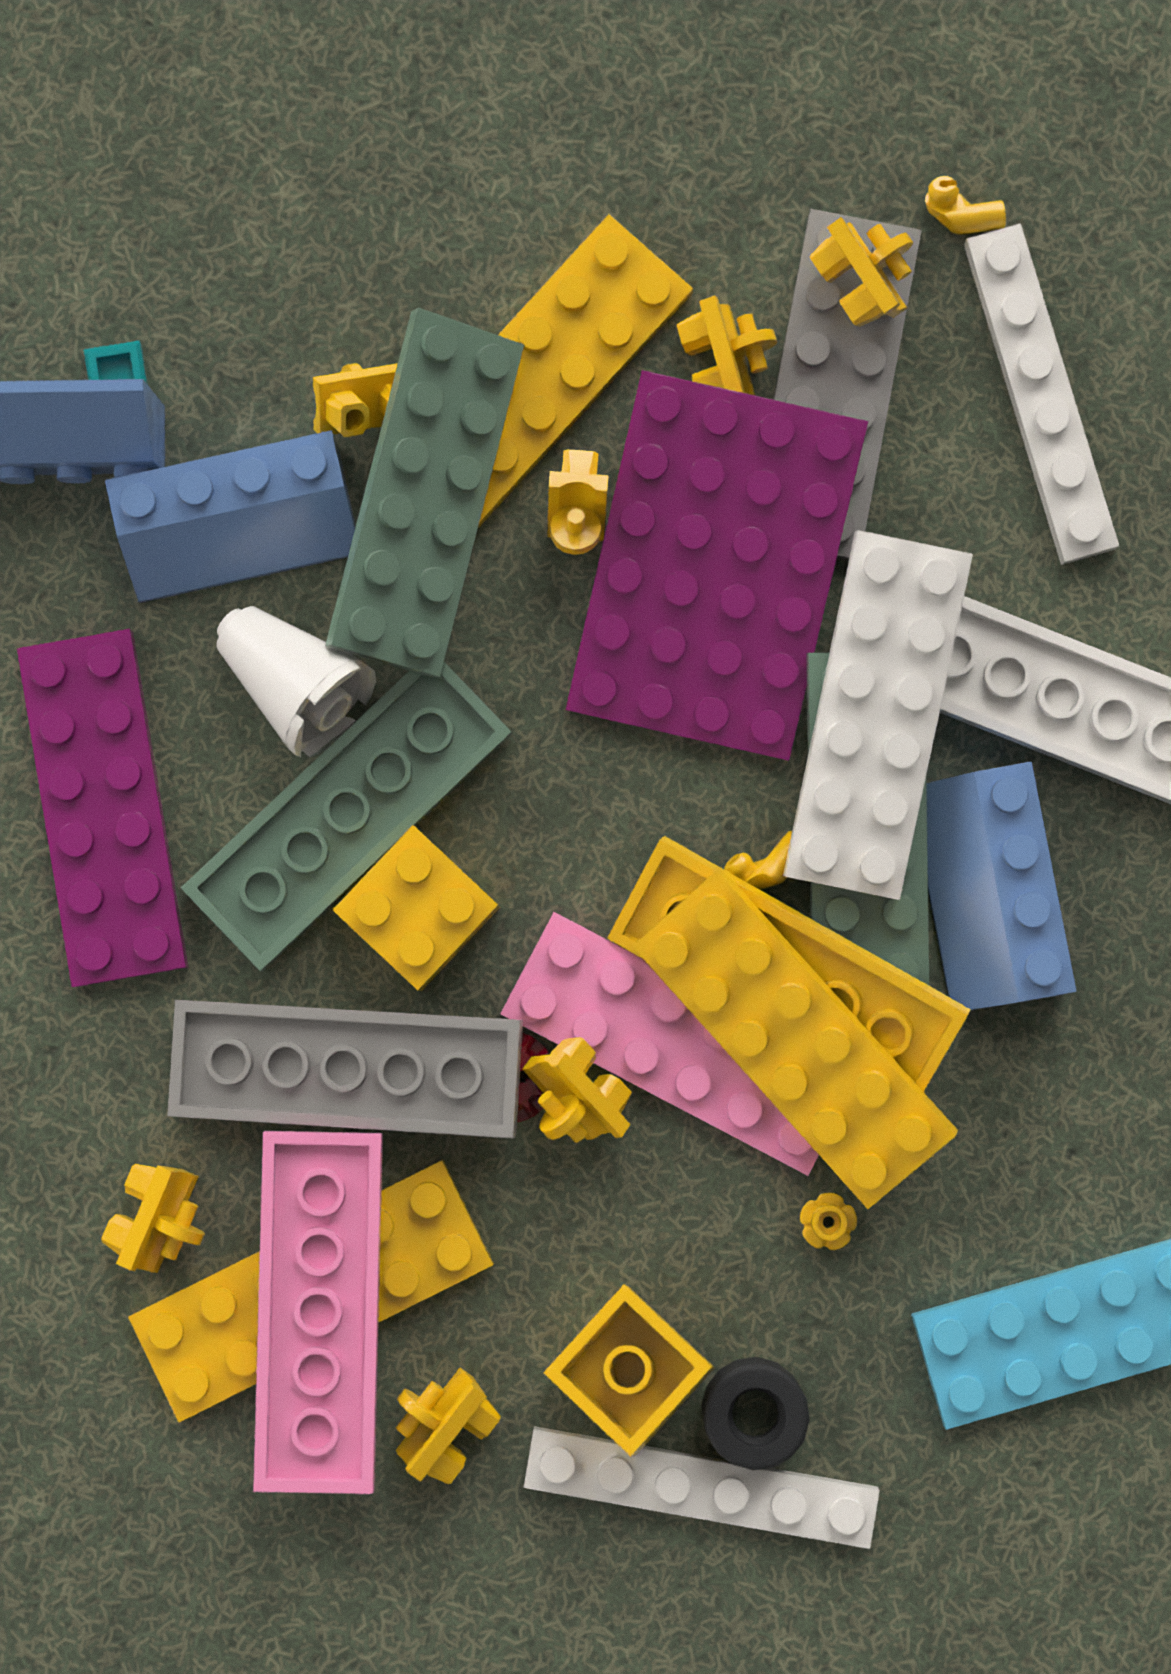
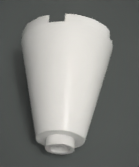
M254 606L246 607L242 610H232L223 618L218 626V651L286 747L300 758L301 751L307 756L313 757L329 748L355 722L354 719L345 715L355 705L357 700L366 706L372 696L376 683L375 670L366 664L365 661L347 652L325 646V641Z

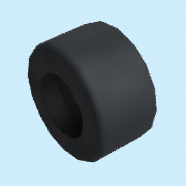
M759 1357L737 1359L719 1369L706 1386L701 1406L704 1428L716 1452L731 1464L750 1470L774 1468L790 1459L804 1442L810 1421L807 1399L794 1376L777 1362ZM758 1390L767 1393L774 1399L777 1404L778 1415L776 1423L768 1432L752 1436L743 1433L736 1427L732 1411L734 1403L741 1395L748 1391Z

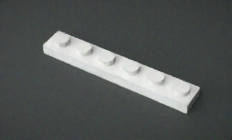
M1021 223L967 238L964 243L965 251L1060 563L1063 565L1115 550L1119 547V543Z
M536 1426L533 1429L524 1488L868 1549L871 1546L880 1491L877 1486L774 1468L750 1470L735 1466L728 1460L644 1446L637 1455L630 1457L614 1440Z

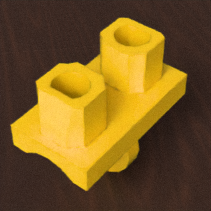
M840 217L830 224L827 229L832 236L827 238L809 257L821 276L828 283L833 282L852 267L855 269L863 284L839 300L855 326L861 327L880 318L884 314L895 318L908 307L882 268L888 266L897 281L904 279L912 272L902 257L913 245V241L907 232L890 239L881 224L875 225L866 233L876 248L871 253L851 222L846 223Z
M715 295L699 301L702 312L696 313L677 324L679 337L685 352L690 356L713 349L717 366L692 374V381L755 395L745 357L748 358L752 373L767 370L764 351L778 343L774 330H757L753 314L750 313L737 318L741 333L738 336L732 311L728 304H719L718 297Z
M353 363L344 365L341 373L313 377V389L316 399V415L313 420L314 431L321 433L332 430L333 435L341 434L345 438L362 435L366 429L382 427L397 364L362 369L359 364Z
M565 450L563 453L562 472L550 471L547 537H551L555 546L564 553L572 555L584 554L592 550L598 541L604 540L608 475H597L598 453L594 451Z
M580 1037L564 1039L550 1055L532 1056L522 1069L543 1092L538 1099V1103L546 1112L540 1120L539 1128L548 1139H558L567 1134L575 1143L580 1142L584 1138L593 1140L606 1133H611L615 1138H622L631 1124L621 1113L632 1092L621 1079L611 1074L599 1075L594 1083L586 1076L587 1071L596 1060V1052Z
M140 1164L132 1166L124 1186L125 1193L142 1200L136 1218L134 1220L126 1215L115 1214L108 1221L101 1238L102 1243L119 1255L116 1264L130 1271L141 1269L158 1273L164 1257L176 1260L183 1242L201 1245L205 1233L191 1225L199 1206L189 1201L199 1176L183 1169L160 1165L157 1168Z
M461 1367L444 1388L431 1381L420 1396L408 1389H404L397 1397V1401L407 1413L396 1426V1429L405 1436V1439L395 1451L407 1464L405 1468L407 1473L420 1482L427 1474L446 1484H451L464 1468L466 1461L463 1452L451 1444L462 1428H465L482 1440L484 1437H488L500 1421L501 1416L486 1398L487 1396L475 1378Z

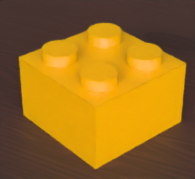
M412 825L339 902L333 911L414 988L422 991L498 911L500 906Z
M624 1284L543 1373L631 1457L640 1452L715 1367L635 1291Z

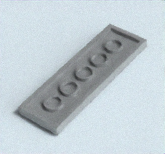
M810 209L774 400L868 421L836 558L849 561L855 531L865 532L907 309L895 318L884 314L880 318L861 327L855 326L839 302L840 299L863 284L855 269L852 267L833 282L828 283L821 276L809 256L827 238L832 236L827 227L840 217L846 223L851 222L871 253L876 248L866 233L875 225L881 224L890 239L907 232L913 241V245L902 257L912 272L904 279L897 281L888 266L882 268V270L906 306H908L922 230Z
M175 1000L167 1116L515 1138L517 1132L523 1020Z

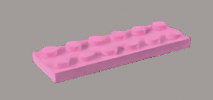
M553 912L500 1014L508 1019L523 1020L524 1027L558 1045L564 1039L583 1038L596 1052L594 1064L809 1176L819 1154L645 960Z
M263 1132L254 1492L373 1494L375 1490L383 1133Z

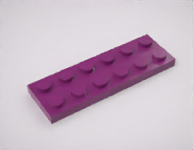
M125 629L17 648L71 987H81L189 968L133 631Z

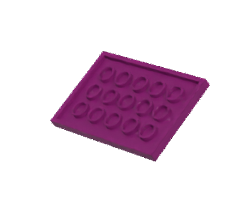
M642 370L565 710L789 761L807 687V653L815 652L868 421Z

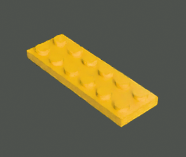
M610 214L498 334L501 337L524 344L478 528L693 293V288Z
M662 837L607 939L642 958L632 946L720 867L668 837ZM724 870L924 1092L971 1009Z
M721 867L632 946L867 1209L871 1208L956 1136L958 1132L956 1127Z
M444 1160L382 1189L379 1322L494 1265ZM260 1251L128 1317L178 1423L256 1384Z

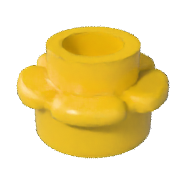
M822 1193L818 1196L817 1200H809L803 1206L800 1213V1222L804 1225L803 1237L811 1246L817 1249L823 1246L829 1250L843 1248L851 1240V1231L857 1227V1215L851 1205H846L844 1199L835 1193ZM827 1216L832 1217L834 1220V1224L829 1228L823 1225V1219Z

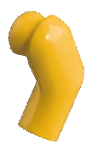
M941 176L930 183L928 193L925 196L928 212L952 233L962 235L1005 228L1006 212L1002 200L970 204L959 193L957 182L951 177Z
M788 831L766 858L753 862L751 856L747 853L736 854L726 863L724 870L759 890L783 883L787 878L783 873L792 831Z

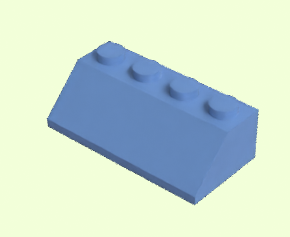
M143 379L0 381L1 482L30 484L35 482V475H57V480L60 482L87 483L92 481V474H114V478L165 467V406Z
M332 430L105 480L116 536L139 603L346 558L349 555L356 527L339 448Z
M1032 761L971 772L926 783L928 894L948 997L974 1010L1077 992Z

